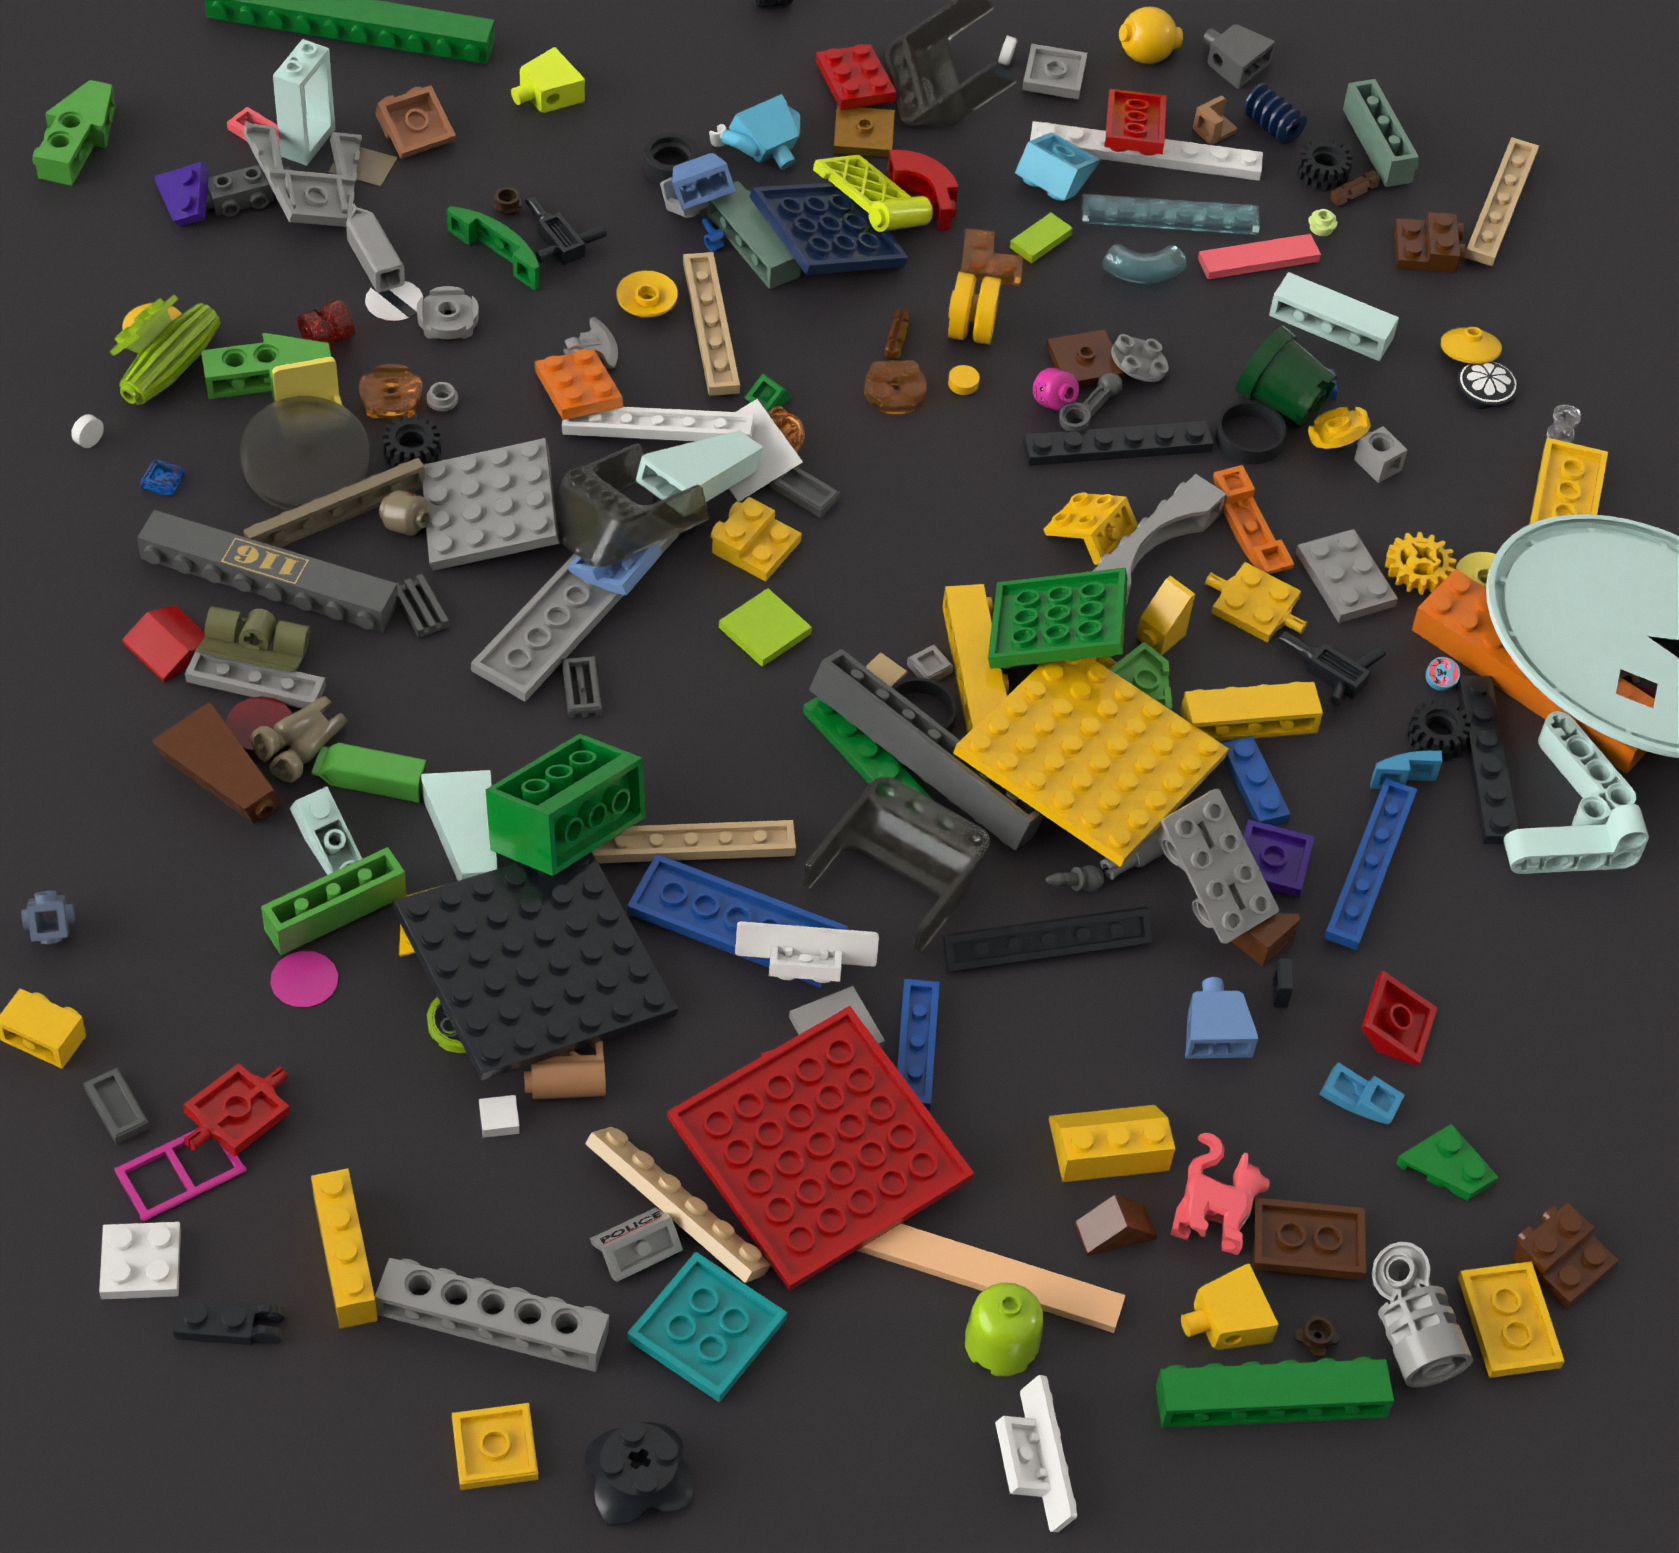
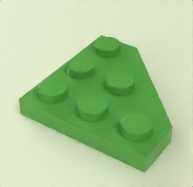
M1146 642L1140 644L1109 668V670L1172 711L1171 687H1169L1168 679L1169 661Z

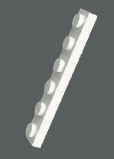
M623 407L563 420L562 433L563 435L699 441L740 430L752 438L754 413Z

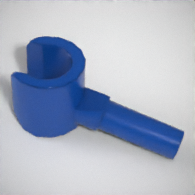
M704 218L702 223L708 232L704 236L706 247L711 252L724 247V242L721 240L723 238V231L721 229L716 230L709 219Z

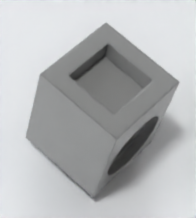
M1384 426L1373 432H1367L1358 440L1354 460L1378 483L1402 471L1408 450Z

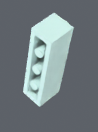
M1290 272L1287 273L1274 293L1269 313L1271 317L1378 361L1381 360L1392 342L1399 320L1397 316Z

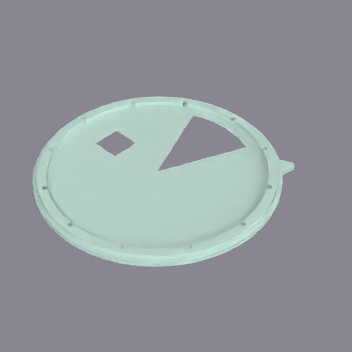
M1593 514L1551 517L1534 522L1514 533L1501 546L1492 561L1487 576L1486 597L1490 618L1496 633L1519 669L1551 701L1587 726L1638 749L1679 758V658L1648 637L1679 640V536L1641 522ZM1620 669L1658 684L1653 708L1616 694Z

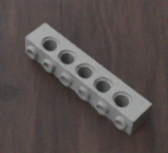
M389 1258L375 1294L376 1311L379 1316L594 1372L597 1370L609 1333V1314L603 1313L598 1308L592 1306H584L582 1308L567 1304L564 1300L550 1296L544 1298L532 1295L519 1287H511L509 1289L497 1286L484 1278H466L445 1268L436 1270L424 1267L411 1259L397 1260ZM420 1289L429 1291L424 1295L413 1294L414 1291ZM454 1299H462L465 1301L460 1305H453L449 1303L451 1300ZM491 1308L501 1310L500 1313L494 1315L486 1313ZM526 1318H535L538 1320L534 1324H526L522 1322ZM564 1327H570L575 1330L569 1334L559 1332Z

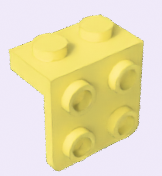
M333 357L285 364L273 368L272 376L276 411L284 438L347 427L346 416L339 396L337 365Z

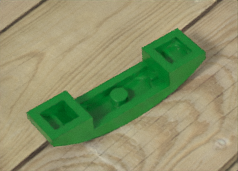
M450 206L447 209L448 232L469 246L479 240L513 263V276L534 291L539 289V265L530 247L519 235L501 222L482 213Z

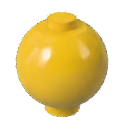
M1149 6L1135 10L1126 18L1119 29V39L1124 51L1131 59L1142 64H1155L1163 61L1173 50H1178L1181 47L1183 32L1180 27H1176L1174 20L1167 12L1160 8Z

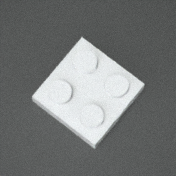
M180 1222L103 1225L99 1289L101 1300L178 1296L181 1245Z

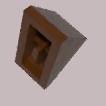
M1276 913L1231 942L1263 967L1294 940L1300 922V914Z
M1113 1195L1075 1221L1076 1230L1087 1256L1157 1238L1145 1204L1118 1195Z

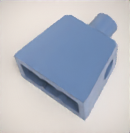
M714 153L706 154L673 167L672 183L682 210L736 191L727 163Z
M1210 977L1202 982L1203 991H1196L1192 994L1188 1009L1186 1059L1253 1058L1258 1042V1034L1244 994L1240 991H1224V984L1221 978Z

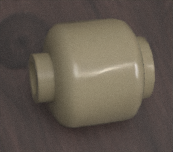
M396 490L390 495L385 496L380 505L379 515L388 530L407 536H414L429 523L430 511L428 510L426 500L420 495Z

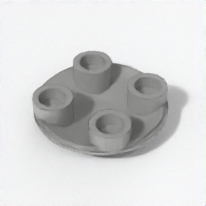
M1121 334L1112 346L1111 354L1114 362L1122 371L1133 378L1146 382H1156L1162 380L1169 370L1167 360L1161 352L1162 345L1155 339H1147L1145 341Z

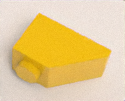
M1172 576L1166 578L1141 615L1136 638L1141 643L1146 642L1160 655H1163L1186 635L1195 593Z

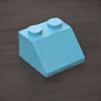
M1050 132L1027 143L1015 174L1023 177V181L1033 187L1039 186L1048 191L1047 194L1051 198L1065 201L1076 196L1099 164L1100 159Z

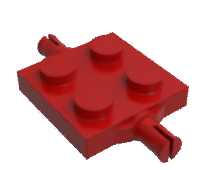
M240 1063L235 1065L184 1104V1114L199 1126L197 1130L184 1138L187 1147L194 1151L205 1141L212 1139L235 1157L289 1115L290 1106L277 1096L274 1090L281 1083L288 1080L287 1072L285 1070L282 1071V1067H277L268 1076L261 1078L251 1074Z

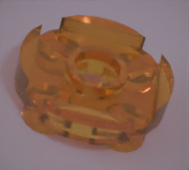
M876 361L870 365V371L865 377L864 394L871 405L874 402L881 406L880 411L889 414L909 413L915 409L916 404L920 403V401L922 403L925 399L926 378L919 370V366L915 361ZM890 385H899L900 388L894 390L893 386Z
M379 365L374 368L373 373L367 377L365 374L361 378L359 383L360 402L364 406L366 414L372 418L392 419L400 418L404 415H408V418L415 415L416 408L422 401L421 379L417 374L416 377L411 374L409 368L404 365ZM393 388L396 393L388 394L387 392L388 389Z

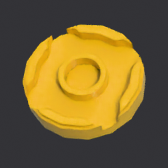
M1339 407L1319 415L1314 420V426H1309L1308 428L1311 443L1317 448L1330 449L1357 441L1371 427L1367 411L1360 407H1355L1356 411H1349L1348 407Z

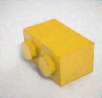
M20 988L0 1014L1 1041L61 1069L64 1068L86 1037L83 1018L76 1010L71 1007L62 1008L51 1003L48 998L37 992L32 994Z

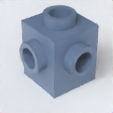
M56 891L35 893V898L28 900L27 909L21 910L24 931L30 930L31 942L41 941V944L61 942L62 938L68 937L69 925H75L73 904H66L65 895H57ZM53 910L56 912V917L51 920L46 919L42 913Z

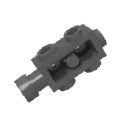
M260 165L209 177L206 209H213L216 216L232 217L237 215L240 210L249 207L255 209L265 208L269 202L274 201V192ZM290 167L283 168L284 170H291Z

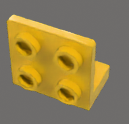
M1081 492L1072 496L1069 503L1053 516L1050 523L1043 530L1046 536L1084 539L1094 565H1098L1106 553L1111 554L1117 548L1120 540L1125 535L1130 536L1136 530L1138 524L1126 496Z

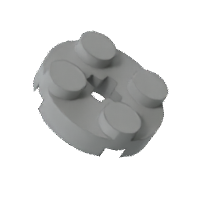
M442 286L430 290V295L425 297L424 300L422 297L417 303V321L427 338L433 340L438 338L466 339L472 336L473 329L479 320L478 302L473 296L471 299L459 287ZM446 310L451 311V315H444Z

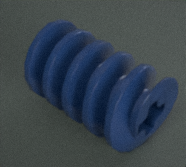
M1260 83L1250 92L1244 105L1245 115L1252 118L1258 125H1261L1262 129L1268 131L1274 138H1277V141L1281 144H1288L1294 141L1303 132L1307 117H1300L1301 114L1297 108L1292 109L1291 103L1285 102L1282 96H1277L1275 90H1268L1269 88L1266 83Z

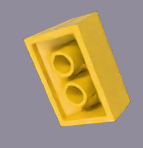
M1156 1105L1049 1116L1062 1182L1170 1170L1175 1145L1168 1117Z

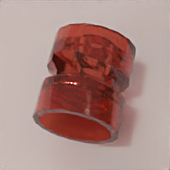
M339 299L321 306L320 312L314 309L297 317V325L302 339L329 343V347H331L332 341L340 343L355 335V326L351 314Z

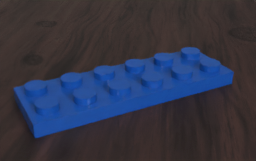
M656 854L627 905V914L733 955H736L737 923L740 921L848 930L846 925ZM739 956L769 968L770 958ZM799 979L820 988L823 984L812 979Z

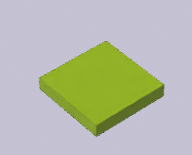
M769 588L719 620V628L762 667L811 635L812 627Z

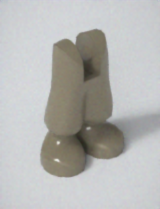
M326 696L317 699L300 711L283 718L274 725L273 729L268 726H260L251 733L250 739L254 752L263 762L272 758L281 748L289 746L288 751L282 752L270 763L269 769L277 778L290 783L300 778L303 774V764L310 762L319 753L321 747L347 723L348 720L342 713H339L329 721L322 714L332 704Z

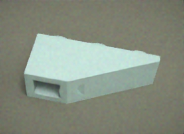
M328 787L304 796L293 803L290 810L297 825L327 875L362 859Z

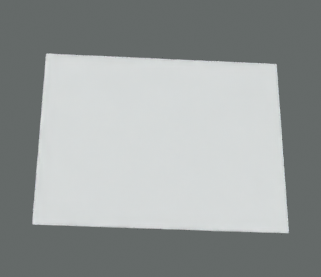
M758 399L736 411L754 413V427L751 439L763 447L757 472L729 488L737 501L743 500L803 462Z

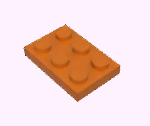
M582 349L575 353L549 356L543 360L535 361V372L562 420L623 408V397L594 349Z

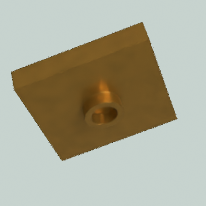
M837 106L833 153L889 158V150H892L895 110L862 107L840 110L839 106Z

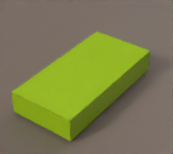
M1049 213L1013 238L1010 248L1032 264L1072 235L1073 228L1053 213Z

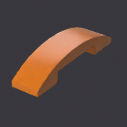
M1243 465L1214 472L1215 486L1226 493L1223 506L1224 514L1235 538L1250 562L1256 568L1268 574L1294 568L1295 564L1282 539L1275 540L1253 498L1255 488Z

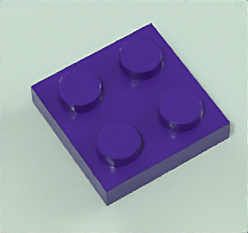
M1248 819L1243 837L1269 890L1299 898L1315 836Z

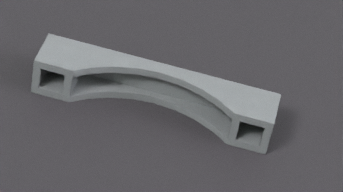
M1195 474L1186 483H1180L1172 497L1168 500H1162L1149 518L1144 517L1130 536L1125 535L1111 554L1106 553L1093 571L1126 567L1128 577L1127 605L1131 588V574L1142 557L1155 546L1171 538L1189 533L1203 532L1222 514L1226 493Z

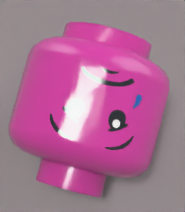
M1047 368L1041 371L1033 384V395L1037 403L1056 411H1060L1068 403L1075 402L1079 393V385L1075 376L1057 368Z

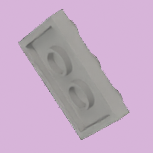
M1354 529L1297 545L1296 555L1338 623L1396 607L1397 596Z

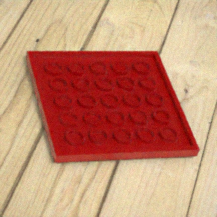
M851 1006L844 1008L667 1111V1118L789 1292L973 1180L975 1174Z

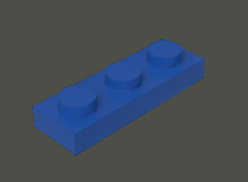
M1253 736L1222 743L1229 748L1224 761L1253 821L1272 826L1289 822L1291 813Z

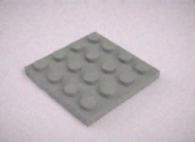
M545 438L424 464L425 479L422 482L424 499L430 511V520L426 526L429 564L432 571L559 544L549 448Z

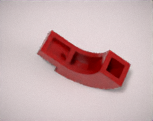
M889 150L887 171L889 179L905 192L926 197L932 205L938 231L950 230L951 218L956 217L958 184L952 173L940 162L921 153L906 150Z

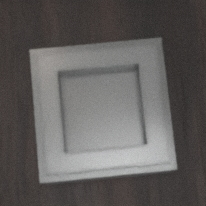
M935 644L907 658V666L918 678L938 681L953 673V665Z

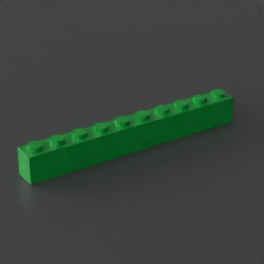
M205 0L207 18L481 64L488 63L495 43V23L493 19L379 0Z

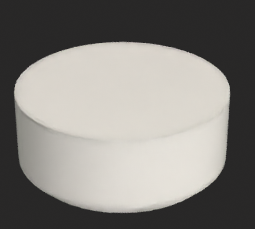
M1007 35L998 63L1006 66L1010 65L1017 45V38Z
M90 414L80 417L72 428L73 441L83 448L94 446L100 440L104 431L102 421Z

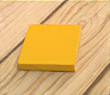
M529 1403L452 1413L460 1490L539 1480Z

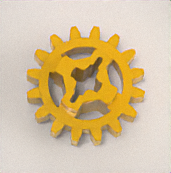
M1418 532L1416 538H1413L1409 533H1405L1404 540L1397 537L1394 544L1388 548L1385 567L1389 568L1388 577H1397L1395 583L1397 586L1403 583L1406 584L1407 592L1417 588L1420 595H1423L1425 589H1429L1432 593L1455 570L1457 561L1452 558L1454 551L1452 549H1444L1446 543L1444 540L1436 543L1434 541L1435 535L1431 534L1426 539L1423 538L1422 532Z

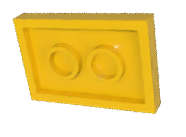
M1532 1261L1460 1271L1458 1280L1489 1378L1562 1368L1565 1361Z

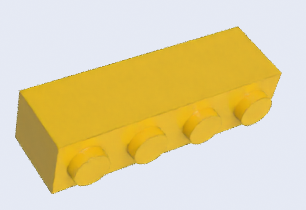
M1291 682L1289 684L1276 685L1261 684L1251 687L1187 691L1184 693L1180 711L1182 718L1217 741L1237 740L1250 736L1262 738L1317 733L1323 715L1314 682Z
M349 1169L312 1175L314 1201L339 1328L378 1321L375 1296Z

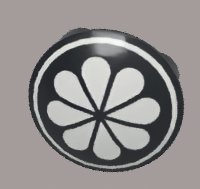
M1495 361L1483 364L1467 363L1458 373V386L1463 394L1469 398V403L1474 408L1483 409L1486 406L1512 403L1518 391L1517 378L1503 364Z

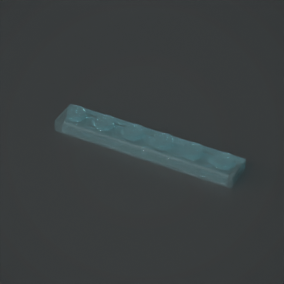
M1083 194L1082 223L1253 235H1258L1260 228L1259 205Z

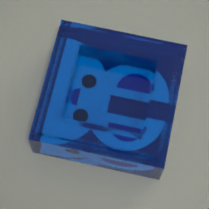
M154 459L140 480L141 489L171 498L185 476L184 468Z

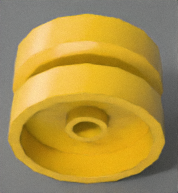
M958 273L955 291H952L949 306L948 338L964 340L967 337L970 322L974 323V342L991 344L1002 279L986 276L982 280L979 294H975L977 282L975 274Z

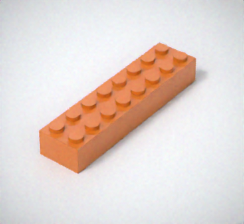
M1455 569L1417 608L1412 631L1479 676H1492L1494 686L1545 720L1552 712L1560 711L1567 713L1544 695L1527 678L1506 651L1490 618L1485 587L1458 569ZM1619 676L1616 694L1648 707H1654V698ZM1570 715L1611 764L1626 774L1647 753V751L1608 737Z

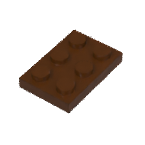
M1255 1197L1253 1202V1270L1364 1280L1366 1275L1365 1208Z

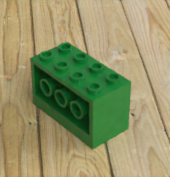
M582 734L576 735L485 789L490 850L551 876L556 875L646 818L642 757Z

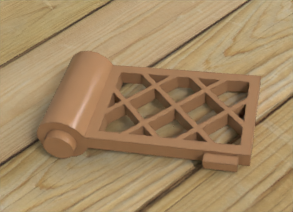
M600 1041L590 1045L595 1049L596 1055H579L573 1050L531 1064V1071H524L525 1093H532L533 1100L606 1096L603 1042Z

